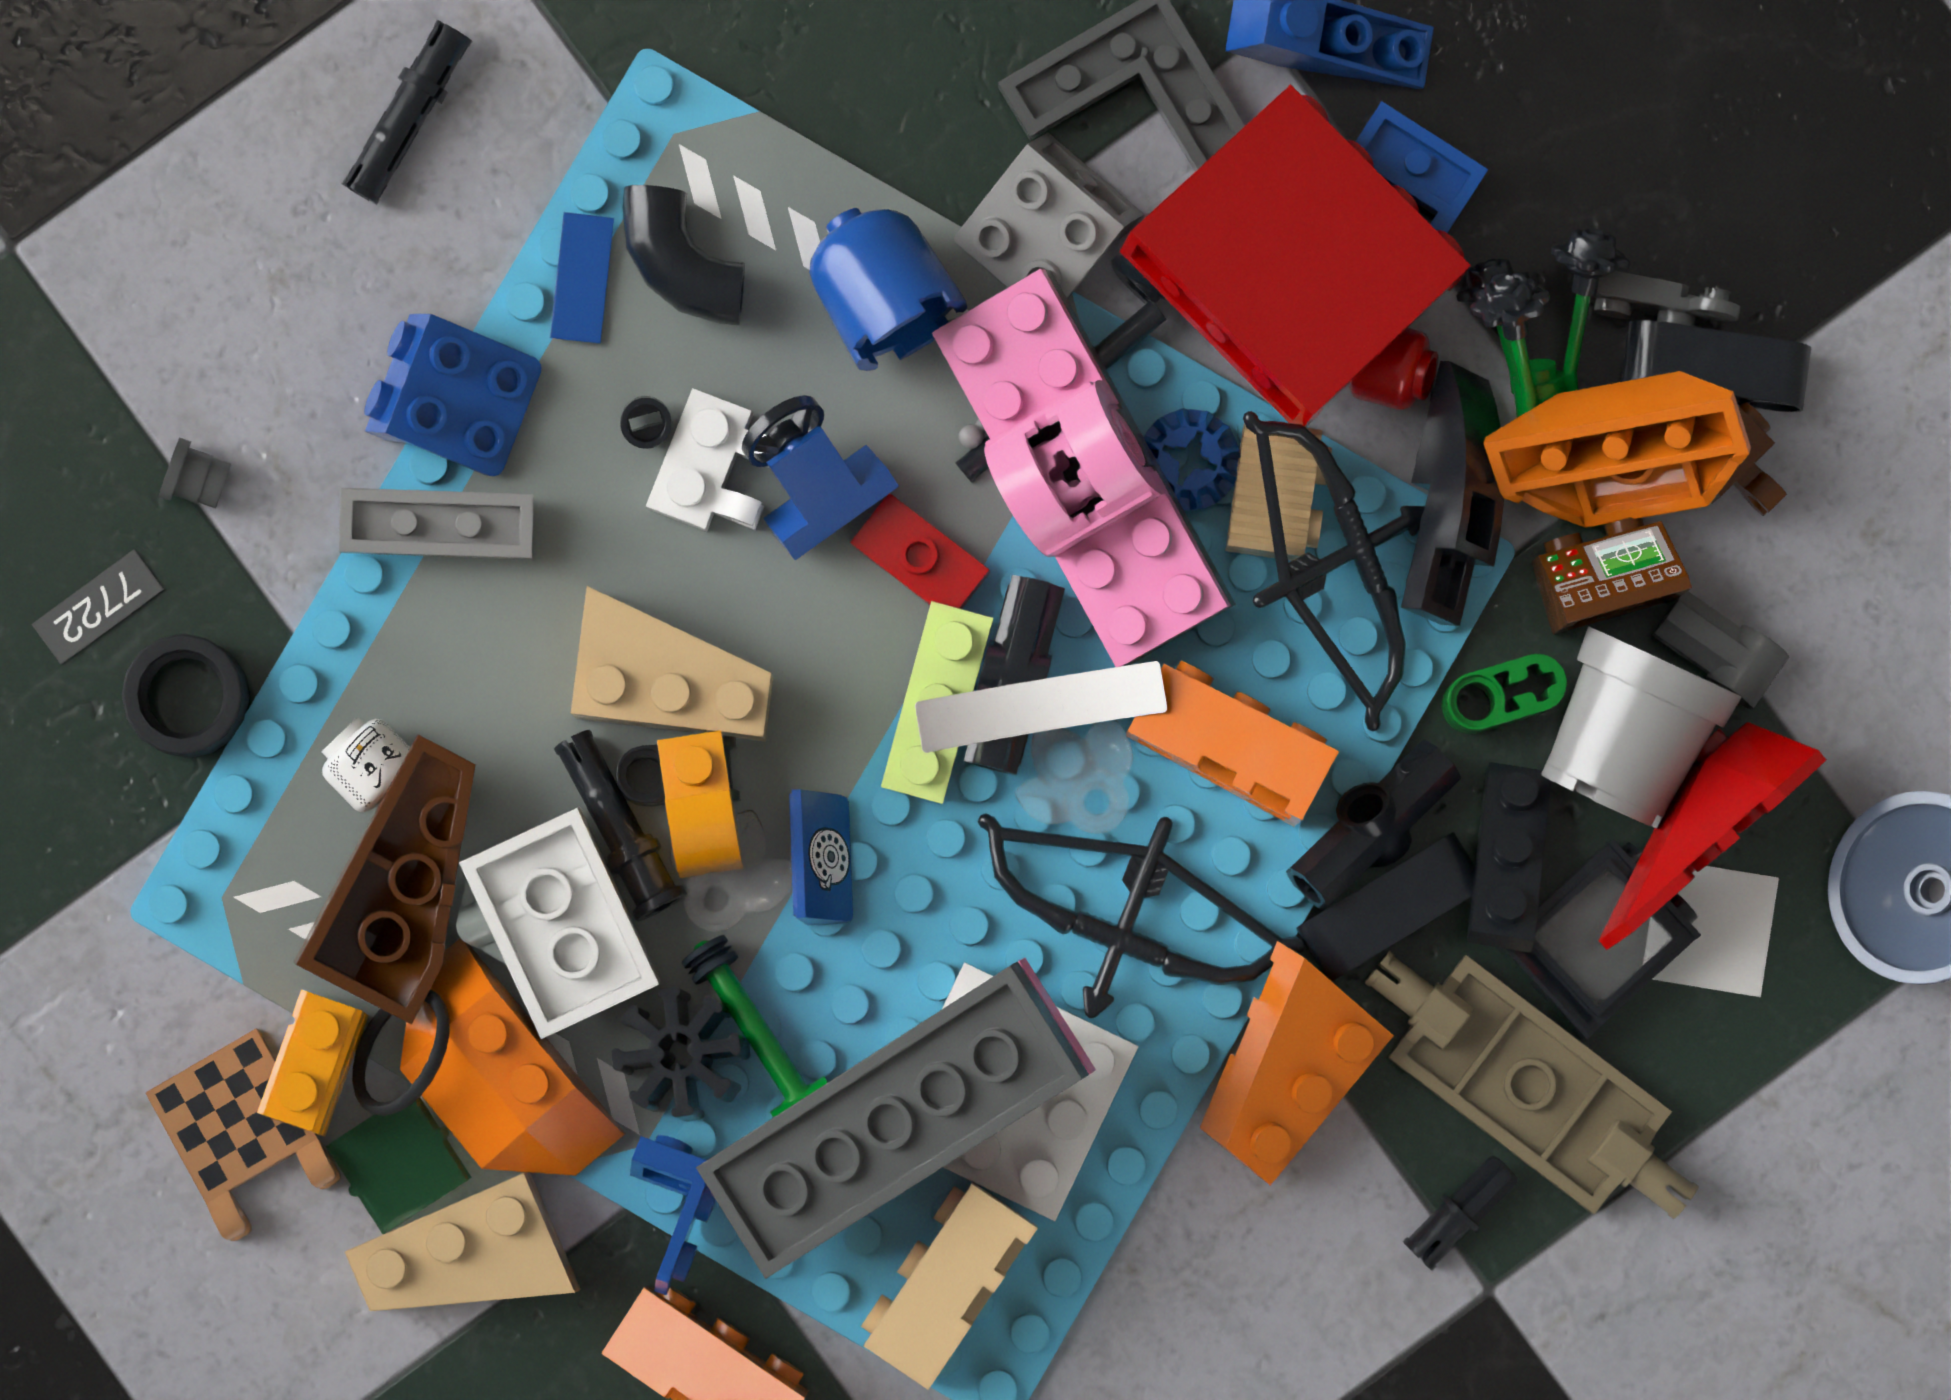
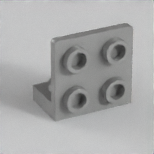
M1046 133L1024 147L957 232L954 240L1007 287L1012 286L1039 269L1051 270L1068 299L1111 244L1129 233L1143 213L1051 134Z

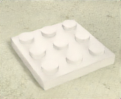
M964 963L943 1008L993 976ZM1059 1007L1057 1009L1096 1071L943 1167L1053 1221H1056L1139 1047Z

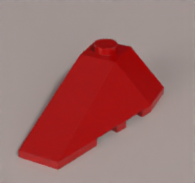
M1746 722L1729 736H1726L1720 728L1713 732L1696 759L1697 763L1690 769L1670 803L1658 829H1654L1598 940L1606 950L1610 949L1647 921L1695 878L1692 874L1695 870L1699 872L1721 853L1725 852L1740 839L1738 834L1746 830L1762 815L1773 810L1827 760L1822 753L1815 748Z

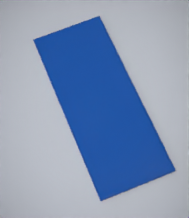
M563 213L550 338L601 343L614 218Z

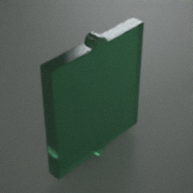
M420 1097L398 1113L387 1116L372 1115L326 1146L351 1185L348 1189L349 1194L353 1197H359L382 1234H386L472 1178L447 1140L449 1136L448 1129L438 1126Z

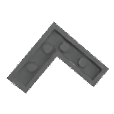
M1138 0L998 82L1000 92L1031 141L1136 78H1139L1194 171L1198 170L1245 126L1170 0Z

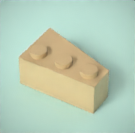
M589 586L586 587L571 714L576 719L698 734L721 730L722 736H734L740 739L766 742L773 687L771 672Z
M531 1172L522 1173L345 1251L369 1311L566 1294L581 1290Z
M974 1182L970 1184L965 1193L955 1186L952 1188L933 1219L943 1225L929 1247L919 1240L916 1242L897 1271L898 1274L907 1279L893 1301L882 1294L861 1325L863 1329L871 1333L864 1343L865 1348L927 1390H929L961 1343L992 1293L996 1291L1005 1278L1006 1272L1024 1245L1028 1244L1038 1229L1035 1223Z

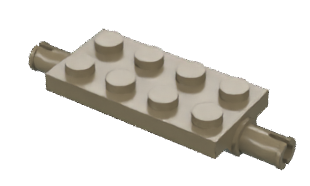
M1390 950L1378 963V966L1397 979V984L1377 969L1372 971L1364 984L1368 987L1371 986L1409 1015L1408 1023L1411 1025L1387 1058L1591 1214H1596L1619 1184L1622 1187H1626L1628 1184L1632 1185L1665 1210L1672 1219H1675L1687 1205L1668 1192L1666 1187H1670L1685 1200H1691L1699 1186L1694 1182H1690L1653 1153L1655 1146L1651 1144L1655 1134L1671 1114V1110L1467 955L1463 956L1443 984L1438 982L1433 986L1396 958Z

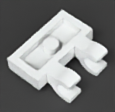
M692 388L647 501V509L706 532L714 515L756 530L765 506L761 505L762 502L744 494L724 489L737 456L747 459L741 447L754 415L753 412Z

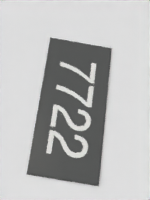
M133 549L31 625L62 665L164 589L135 549Z

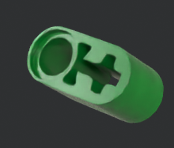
M1531 654L1461 676L1447 688L1442 699V713L1446 722L1454 730L1463 734H1477L1547 712L1560 702L1566 691V675L1562 666L1555 659L1544 654ZM1527 669H1532L1536 678L1546 677L1548 679L1549 687L1541 692V701L1537 702L1532 692L1520 694L1507 701L1513 711L1505 712L1503 689L1516 686L1528 677ZM1494 677H1503V689ZM1473 686L1486 693L1490 702V709L1485 719L1479 721L1469 720L1459 712L1456 700L1462 688Z

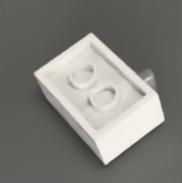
M580 806L459 862L466 879L456 923L458 935L467 944L482 950L507 965L541 1039L660 984V977Z

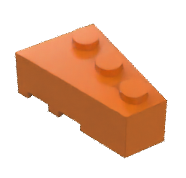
M1278 941L1270 958L1274 964L1259 999L1253 998L1246 1015L1250 1018L1239 1048L1236 1055L1230 1053L1200 1125L1202 1131L1270 1186L1394 1036L1307 959Z

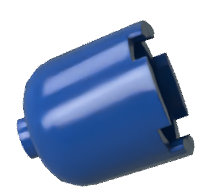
M852 208L839 214L827 224L826 229L829 234L819 243L810 260L809 273L814 288L859 370H875L878 368V362L875 357L894 350L899 360L910 356L935 340L932 332L949 323L945 316L953 308L956 313H963L967 309L966 300L917 225L909 216L896 210L876 209L861 213L859 208Z

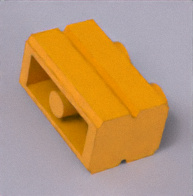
M301 990L292 1014L296 1019L295 1023L288 1025L257 1113L325 1137L369 1015L357 1008Z

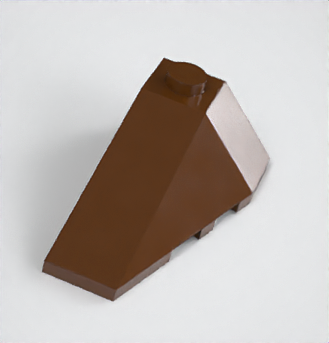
M417 734L294 960L295 965L412 1025L443 964L445 941L476 764Z

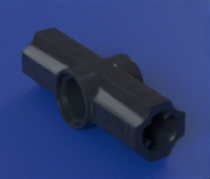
M1012 575L1000 613L1001 619L995 640L990 639L977 690L1047 678L1053 656L1049 655L1048 652L1065 588L1030 577ZM1029 734L967 745L964 762L997 772L1017 775Z
M1423 740L1379 783H1362L1345 792L1336 807L1339 821L1286 871L1293 886L1311 904L1324 911L1370 866L1385 867L1402 858L1409 850L1412 841L1409 829L1461 779L1455 764L1437 746Z

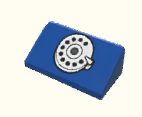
M803 789L792 790V794H789L793 916L806 925L849 923L853 918L849 801L840 794Z

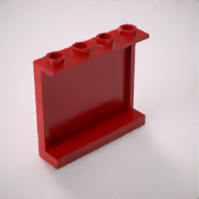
M1291 84L1134 227L1119 251L1288 423L1302 424L1305 428L1318 417L1324 407L1435 301L1447 290L1450 292L1471 267L1464 259L1463 250L1458 242L1445 231H1436L1419 213L1418 205L1413 197L1402 187L1391 185L1374 168V163L1369 153L1359 143L1353 140H1346L1329 123V118L1324 108L1311 96L1301 95Z

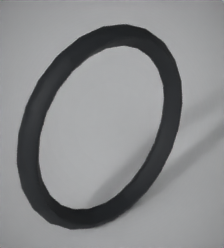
M431 989L424 1001L430 1004L437 1020L434 1045L421 1074L399 1098L389 1102H377L371 1098L365 1083V1072L372 1046L382 1027L392 1014L379 1009L361 1037L352 1068V1084L355 1097L361 1107L371 1114L387 1116L398 1113L410 1106L427 1089L441 1066L450 1034V1019L446 1004L440 995Z

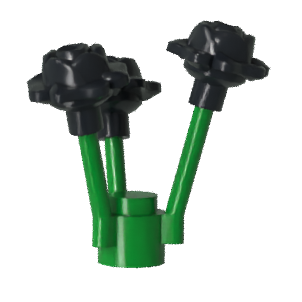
M1596 228L1583 231L1576 229L1572 231L1569 241L1565 245L1552 246L1551 254L1555 256V260L1565 263L1567 269L1574 273L1572 292L1576 294L1563 371L1556 370V362L1551 359L1529 360L1525 337L1529 334L1527 320L1543 314V305L1550 300L1549 292L1537 287L1535 279H1530L1528 272L1514 273L1508 259H1489L1467 270L1466 285L1456 294L1457 301L1472 303L1470 306L1472 315L1482 318L1486 327H1497L1509 370L1511 393L1515 397L1517 418L1556 394L1579 390L1577 370L1590 297L1597 295L1599 278L1605 277L1615 270L1627 269L1630 261L1625 258V254L1616 249V238L1613 235H1605L1604 232Z

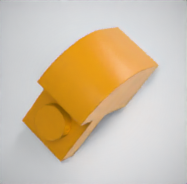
M721 730L657 740L666 812L679 877L685 878L743 869L735 808L731 796Z

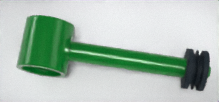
M720 935L710 941L703 940L694 946L693 952L685 957L681 963L685 969L692 967L688 974L696 973L692 977L695 985L707 980L709 981L784 1096L785 1100L770 1111L772 1117H775L828 1083V1080L823 1076L814 1083L808 1085L805 1083L730 968V965L737 960L738 955L735 951L728 952L731 945L724 947L728 942L726 936Z

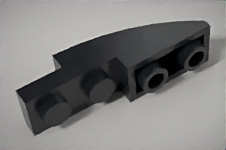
M1440 361L1422 439L1416 455V464L1411 483L1429 492L1421 517L1410 571L1406 579V588L1401 608L1440 625L1460 626L1474 565L1492 567L1495 565L1501 534L1504 498L1499 491L1483 444L1486 436L1501 428L1498 409L1489 380L1451 361Z

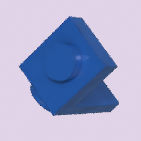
M658 1135L655 1141L640 1136L631 1160L630 1176L687 1196L656 1277L654 1291L667 1295L673 1279L685 1282L698 1247L687 1242L696 1219L708 1222L716 1199L696 1169L697 1166L706 1160L692 1155L693 1149L691 1146L665 1135Z

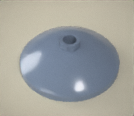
M1912 791L1894 795L1876 803L1850 825L1840 840L1832 858L1828 878V901L1835 928L1845 946L1858 961L1870 970L1888 979L1917 985L1943 983L1951 980V795L1931 791ZM1940 879L1944 884L1945 893L1940 901L1934 903L1930 899L1929 888L1934 881Z

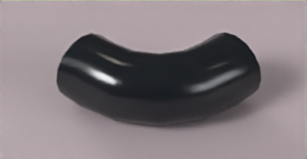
M654 185L626 186L624 188L622 205L626 249L645 284L679 312L719 324L740 325L745 263L725 261L711 257L695 245L687 230L686 192Z

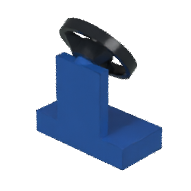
M807 395L790 398L767 411L748 430L741 447L743 454L753 466L770 467L791 498L763 519L794 560L800 558L899 487L888 468L867 445L843 460L821 428L824 420V410L815 398ZM795 413L791 419L781 422L768 435L763 436L778 421Z

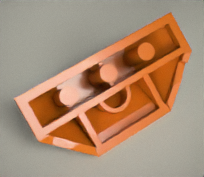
M1681 371L1556 394L1486 436L1483 443L1499 491L1504 499L1518 504L1520 501H1523L1543 513L1585 528L1609 524L1629 517L1638 519L1706 507L1727 483L1739 464H1742L1751 449L1734 392Z
M461 938L447 948L444 952L442 968L431 990L439 994L446 1004L450 1019V1034L441 1066L421 1096L481 1169L578 1175L626 1133L546 1037L540 1038L531 1018L473 948ZM425 1001L412 1025L406 1022L400 1071L411 1084L415 1082L427 1063L436 1035L437 1020L435 1012L430 1004Z

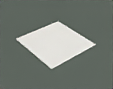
M1710 866L1704 867L1699 872L1695 870L1692 873L1695 878L1678 894L1697 914L1698 918L1692 925L1701 936L1694 940L1652 980L1761 997L1779 878ZM1652 916L1649 920L1643 965L1672 939Z

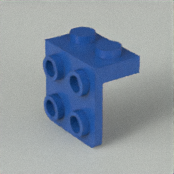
M410 314L407 322L401 321L391 336L387 355L393 359L385 380H378L367 398L364 413L370 419L365 432L387 441L408 443L486 476L501 474L541 374L540 362L533 356L433 314Z

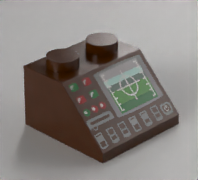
M1629 517L1605 525L1607 536L1583 543L1581 533L1579 532L1543 543L1546 554L1537 556L1531 563L1553 635L1675 601L1692 588L1689 575L1662 521L1644 525L1642 518L1633 519Z

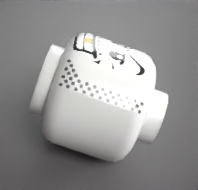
M357 717L321 751L327 758L323 765L322 773L325 780L356 811L368 812L381 802L410 747L382 719H372L364 723Z

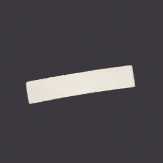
M1154 661L918 701L915 704L922 750L925 753L1036 732L1164 713L1167 711V702L1161 666L1159 662Z

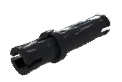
M439 20L435 22L432 31L426 39V43L419 55L416 56L411 67H404L398 76V79L402 82L395 92V96L367 140L356 163L341 183L373 204L377 205L383 192L388 186V182L402 162L435 103L442 104L448 94L444 88L459 60L462 59L467 48L472 43V40Z

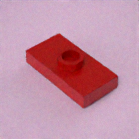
M891 493L886 495L850 541L854 548L928 605L931 604V601L962 609L991 573L987 567Z

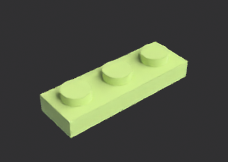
M931 601L883 776L882 788L940 804L944 803L959 747L929 753L923 752L915 704L918 701L974 691L994 620L993 617Z

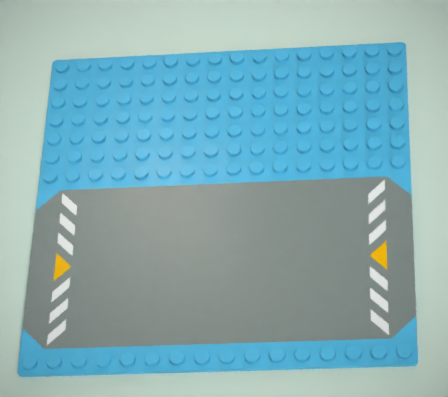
M643 49L636 55L473 332L533 356L541 364V374L504 470L497 476H486L406 443L379 488L534 494L532 559L341 553L246 712L244 721L227 744L135 899L130 910L131 917L138 924L292 1014L301 990L362 1010L369 1015L363 1030L364 1033L369 1022L380 1008L294 963L324 903L378 807L377 805L372 810L364 813L356 811L325 780L322 773L323 765L327 758L321 751L357 717L364 723L372 719H382L409 747H411L417 734L476 764L459 862L580 806L606 863H608L607 856L611 852L562 760L555 753L554 748L564 740L571 743L573 742L571 736L585 730H590L593 734L592 738L617 783V765L622 756L630 749L642 745H656L657 740L698 733L576 719L571 714L586 587L589 586L771 672L773 687L766 742L736 738V747L730 750L733 789L740 791V801L733 802L743 869L680 878L673 853L666 805L646 807L635 805L626 800L644 835L651 833L653 838H658L662 846L658 854L674 884L683 885L687 896L664 911L637 922L632 913L636 907L620 875L612 874L661 981L659 985L546 1037L626 1133L578 1175L569 1176L672 1236L687 1196L630 1176L631 1160L640 1136L655 1141L658 1135L673 1137L691 1146L693 1149L692 1155L708 1160L772 1119L770 1111L785 1100L751 1046V1056L747 1060L737 1056L713 1059L711 1068L724 1078H728L741 1085L740 1092L732 1102H725L716 1098L711 1087L702 1080L696 1081L699 1109L704 1111L705 1114L704 1118L699 1120L685 1121L672 1115L671 1111L675 1108L673 1085L658 1103L660 1105L658 1112L644 1109L630 1099V1092L638 1091L655 1069L654 1067L634 1070L632 1075L614 1070L612 1062L613 1049L618 1048L625 1052L649 1049L651 1040L640 1031L621 1023V1018L630 1006L635 1005L648 1011L650 1014L649 1019L659 1027L664 1028L666 1027L664 1000L658 995V991L662 988L678 987L691 994V999L687 1002L689 1023L704 1006L703 998L709 995L721 1001L708 980L695 985L692 977L696 973L688 974L692 967L685 969L681 963L685 957L693 952L694 946L703 940L710 941L720 935L726 936L728 942L724 947L731 945L728 952L735 951L738 955L737 960L730 965V968L807 1085L814 1083L823 1076L830 1082L942 1010L964 963L995 976L1010 965L1026 958L1055 1006L1139 1046L1056 1221L980 1186L1035 1223L1038 1229L1028 1244L1024 1245L1006 1272L1005 1278L996 1291L992 1293L976 1317L973 1325L931 1385V1388L951 1400H1029L1249 1017L1246 1015L1253 998L1259 999L1272 967L1254 981L1216 985L1195 979L1170 977L1164 975L1162 966H1152L1123 954L1108 994L1114 997V1001L1097 1017L1088 1018L1084 1011L1083 987H1093L1108 948L1072 933V930L1063 935L1036 915L1015 904L994 878L988 832L978 824L980 815L989 814L994 816L1001 827L1144 846H1148L1159 819L1168 817L1172 820L1173 827L1164 849L1166 855L1281 938L1296 936L1298 933L1296 928L1303 924L1313 904L1293 886L1286 871L1339 821L1336 807L1345 792L1362 783H1379L1391 771L1511 563L1515 550L1509 541L1500 537L1494 567L1474 565L1460 626L1440 625L1401 608L1406 588V579L1410 571L1418 533L1415 536H1411L1407 530L1375 547L1376 555L1387 578L1388 586L1393 587L1397 595L1399 617L1406 641L1403 677L1380 712V729L1372 732L1365 723L1366 707L1286 596L1263 608H1258L1253 604V597L1257 593L1275 584L1279 579L1275 558L1225 551L1235 483L1226 496L1214 505L1200 510L1185 511L1236 605L1131 665L1157 661L1160 663L1161 668L1163 664H1166L1176 669L1180 661L1186 662L1214 678L1210 687L1232 698L1237 691L1246 694L1270 708L1268 716L1290 727L1293 722L1299 723L1326 738V745L1338 750L1339 753L1303 820L1295 827L1126 737L1125 735L1134 717L1031 733L1028 735L1017 775L997 772L964 762L967 745L959 746L943 804L882 788L883 776L930 605L850 544V541L884 498L797 560H794L763 519L791 498L770 468L753 466L748 459L737 456L724 489L744 494L762 502L761 505L765 506L756 530L714 515L706 532L648 510L646 504L692 388L751 410L754 415L748 430L762 415L781 402L797 396H811L815 398L824 410V420L821 428L843 460L867 445L888 468L899 485L891 494L990 570L991 573L962 608L994 618L974 691H977L990 639L995 640L1001 619L1000 613L1012 575L1030 577L1065 588L1048 652L1049 655L1053 656L1047 678L1114 668L1115 665L1055 556H1045L1026 536L1005 503L990 469L988 468L974 481L970 482L955 464V462L971 450L960 443V430L965 425L975 424L979 418L936 340L902 360H899L894 350L875 357L878 362V368L875 370H859L814 288L809 273L810 260L819 243L829 234L826 229L827 224L839 214L852 208H859L861 213L876 209H889L909 216L917 225L966 300V311L956 313L953 308L945 316L948 322H951L1008 287L955 242L954 237L961 229V226L653 49ZM654 185L686 192L687 230L695 245L711 257L725 261L745 263L740 325L719 324L679 312L645 284L626 249L622 209L624 188L626 186ZM564 212L614 218L600 344L550 338ZM1073 292L1067 299L1093 347L1125 322L1123 319L1076 292ZM1150 335L1107 369L1110 378L1143 437L1158 418L1181 408L1209 411L1230 427L1239 449L1244 425L1243 416L1246 412L1252 411L1256 413L1261 421L1288 423L1269 403ZM640 396L655 397L662 401L670 412V433L663 443L654 448L643 449L633 446L622 434L620 427L621 413L627 403L634 398ZM659 411L629 419L632 430L646 424L662 421ZM792 413L778 421L765 433V435H768L781 422L787 419H791L795 415V413ZM985 431V432L983 433L984 438H986V437L988 436V434H987L986 431ZM1199 434L1195 435L1193 442L1190 441L1185 450L1177 448L1171 450L1166 447L1162 449L1180 462L1178 469L1180 476L1177 481L1179 485H1183L1186 476L1189 477L1194 468L1202 470L1208 468L1216 471V467L1207 464L1208 461L1199 456L1201 448L1199 442L1202 437ZM1322 434L1321 441L1327 447L1332 448L1331 454L1337 465L1356 491L1353 500L1358 506L1368 534L1400 517L1401 506L1425 507L1427 494ZM1315 484L1311 509L1323 511L1317 549L1310 547L1305 549V554L1309 552L1319 559L1347 545L1333 509L1335 504L1327 484L1326 486ZM1351 560L1327 573L1324 589L1303 601L1374 697L1387 675L1389 645L1371 594H1368L1364 588L1355 562ZM651 759L637 760L627 771V783L638 793L648 794L654 792L663 782L660 765ZM803 789L840 794L849 801L853 918L849 923L806 925L793 916L789 794H792V790ZM1004 840V851L1008 869L1025 889L1043 899L1075 912H1088L1098 918L1118 924L1130 894L1122 878L1131 856ZM459 863L445 950L460 938L456 923L466 877ZM1169 871L1160 894L1144 898L1132 929L1134 932L1168 945V949L1223 968L1250 965L1272 948L1268 943ZM471 946L530 1017L507 965L482 950ZM392 1015L379 1032L368 1058L410 1082L400 1071L406 1022ZM725 1017L708 1041L729 1038L731 1033L745 1036L732 1017ZM687 1038V1045L676 1041L669 1050L676 1057L675 1062L671 1066L674 1071L676 1063L687 1067L694 1058L687 1051L689 1044L692 1042L690 1038ZM942 1167L766 1279L717 1201L707 1223L695 1220L687 1242L697 1245V1251L868 1350L864 1347V1343L871 1333L861 1327L862 1323L882 1294L890 1300H894L907 1280L897 1273L898 1269L918 1240L928 1247L943 1226L933 1217L952 1188L955 1186L965 1193L972 1181Z

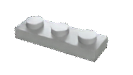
M341 488L339 553L532 559L534 494Z

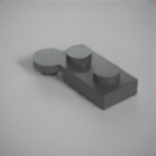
M1614 271L1605 277L1599 278L1597 295L1590 297V303L1595 304L1594 312L1599 315L1618 319H1631L1632 312L1634 311L1655 315L1659 322L1694 327L1695 323L1705 325L1709 319L1726 322L1738 321L1741 309L1739 305L1729 302L1731 292L1724 289L1712 288L1711 291V288L1706 287L1704 288L1705 293H1700L1699 296L1689 295V286L1620 271Z

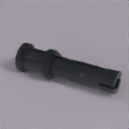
M585 730L571 736L573 742L568 743L567 740L559 743L554 748V751L562 760L611 852L607 856V867L611 874L620 875L636 905L632 913L637 922L642 921L676 904L687 896V892L683 885L674 884L658 854L662 847L658 838H653L651 833L644 835L592 738V732Z

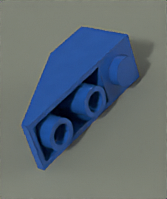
M1234 0L1225 52L1280 67L1423 89L1434 27L1342 0Z

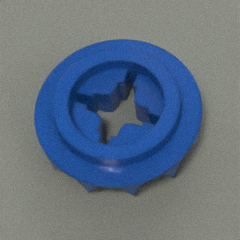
M1181 408L1158 418L1144 435L1146 443L1184 511H1194L1210 507L1225 497L1233 487L1237 476L1240 449L1230 427L1209 411ZM1199 434L1202 436L1199 445H1201L1199 456L1207 460V464L1216 467V471L1208 468L1205 470L1194 468L1190 476H1186L1183 485H1179L1177 481L1180 473H1178L1180 462L1162 449L1166 447L1174 450V448L1185 450L1189 442H1193L1195 435Z

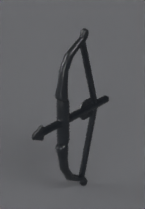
M1248 411L1244 414L1243 420L1246 428L1256 434L1279 579L1275 584L1257 593L1253 597V604L1258 608H1263L1286 596L1366 707L1365 723L1367 728L1372 732L1377 731L1381 726L1380 712L1403 677L1406 641L1399 617L1397 595L1394 588L1388 586L1387 578L1376 555L1375 547L1407 530L1411 536H1415L1420 529L1421 517L1425 507L1401 506L1400 517L1368 534L1358 506L1353 500L1356 491L1337 465L1327 445L1302 424L1261 421L1256 413ZM1269 436L1295 439L1313 455L1335 504L1333 509L1343 536L1346 539V546L1322 559L1307 552L1288 563ZM1351 560L1355 562L1364 588L1368 594H1371L1389 645L1387 675L1374 697L1303 601L1324 589L1327 573Z
M989 814L980 815L978 819L980 827L988 832L994 878L1016 905L1036 915L1063 935L1072 930L1073 934L1108 948L1093 987H1083L1084 1011L1088 1018L1097 1017L1114 1001V997L1108 994L1123 954L1152 966H1162L1164 975L1170 977L1195 979L1216 985L1254 981L1271 968L1274 962L1270 958L1277 941L1296 953L1304 952L1306 949L1304 939L1296 936L1281 938L1166 855L1164 849L1173 827V822L1168 817L1159 819L1148 846L1001 827L996 818ZM1004 840L1131 856L1122 878L1130 894L1118 924L1098 918L1088 912H1075L1043 899L1025 889L1008 869L1004 851ZM1169 871L1268 943L1272 948L1250 965L1223 968L1168 949V945L1134 932L1132 929L1144 898L1160 894Z

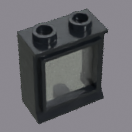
M1615 840L1606 842L1539 903L1536 936L1531 953L1496 947L1502 955L1508 953L1532 979L1530 984L1547 1002L1552 1001L1574 1025L1575 1028L1572 1029V1032L1580 1040L1589 1039L1611 1016L1694 940L1701 936L1692 925L1698 918L1697 914L1677 893L1639 928L1610 949L1606 950L1598 941L1642 854L1630 842H1627L1622 848Z

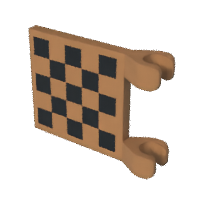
M257 1028L145 1092L203 1197L219 1233L223 1238L231 1241H238L252 1231L249 1219L231 1191L294 1154H297L310 1183L316 1188L327 1189L341 1179L340 1171L317 1134L257 1113L276 1061Z

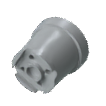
M1588 626L1576 659L1584 664L1552 751L1541 775L1572 791L1576 789L1577 792L1603 806L1658 829L1670 803L1716 724L1723 728L1725 727L1742 697Z

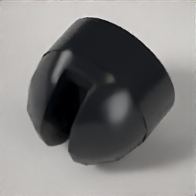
M640 396L634 398L627 403L621 413L620 427L622 434L630 444L638 448L649 449L660 445L666 440L671 430V416L668 408L655 397ZM657 411L660 412L661 422L631 429L629 419Z

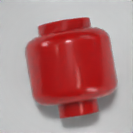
M1407 328L1349 383L1350 392L1353 397L1359 400L1397 410H1406L1417 399L1425 400L1430 394L1438 368V352L1431 350L1429 339L1424 332Z

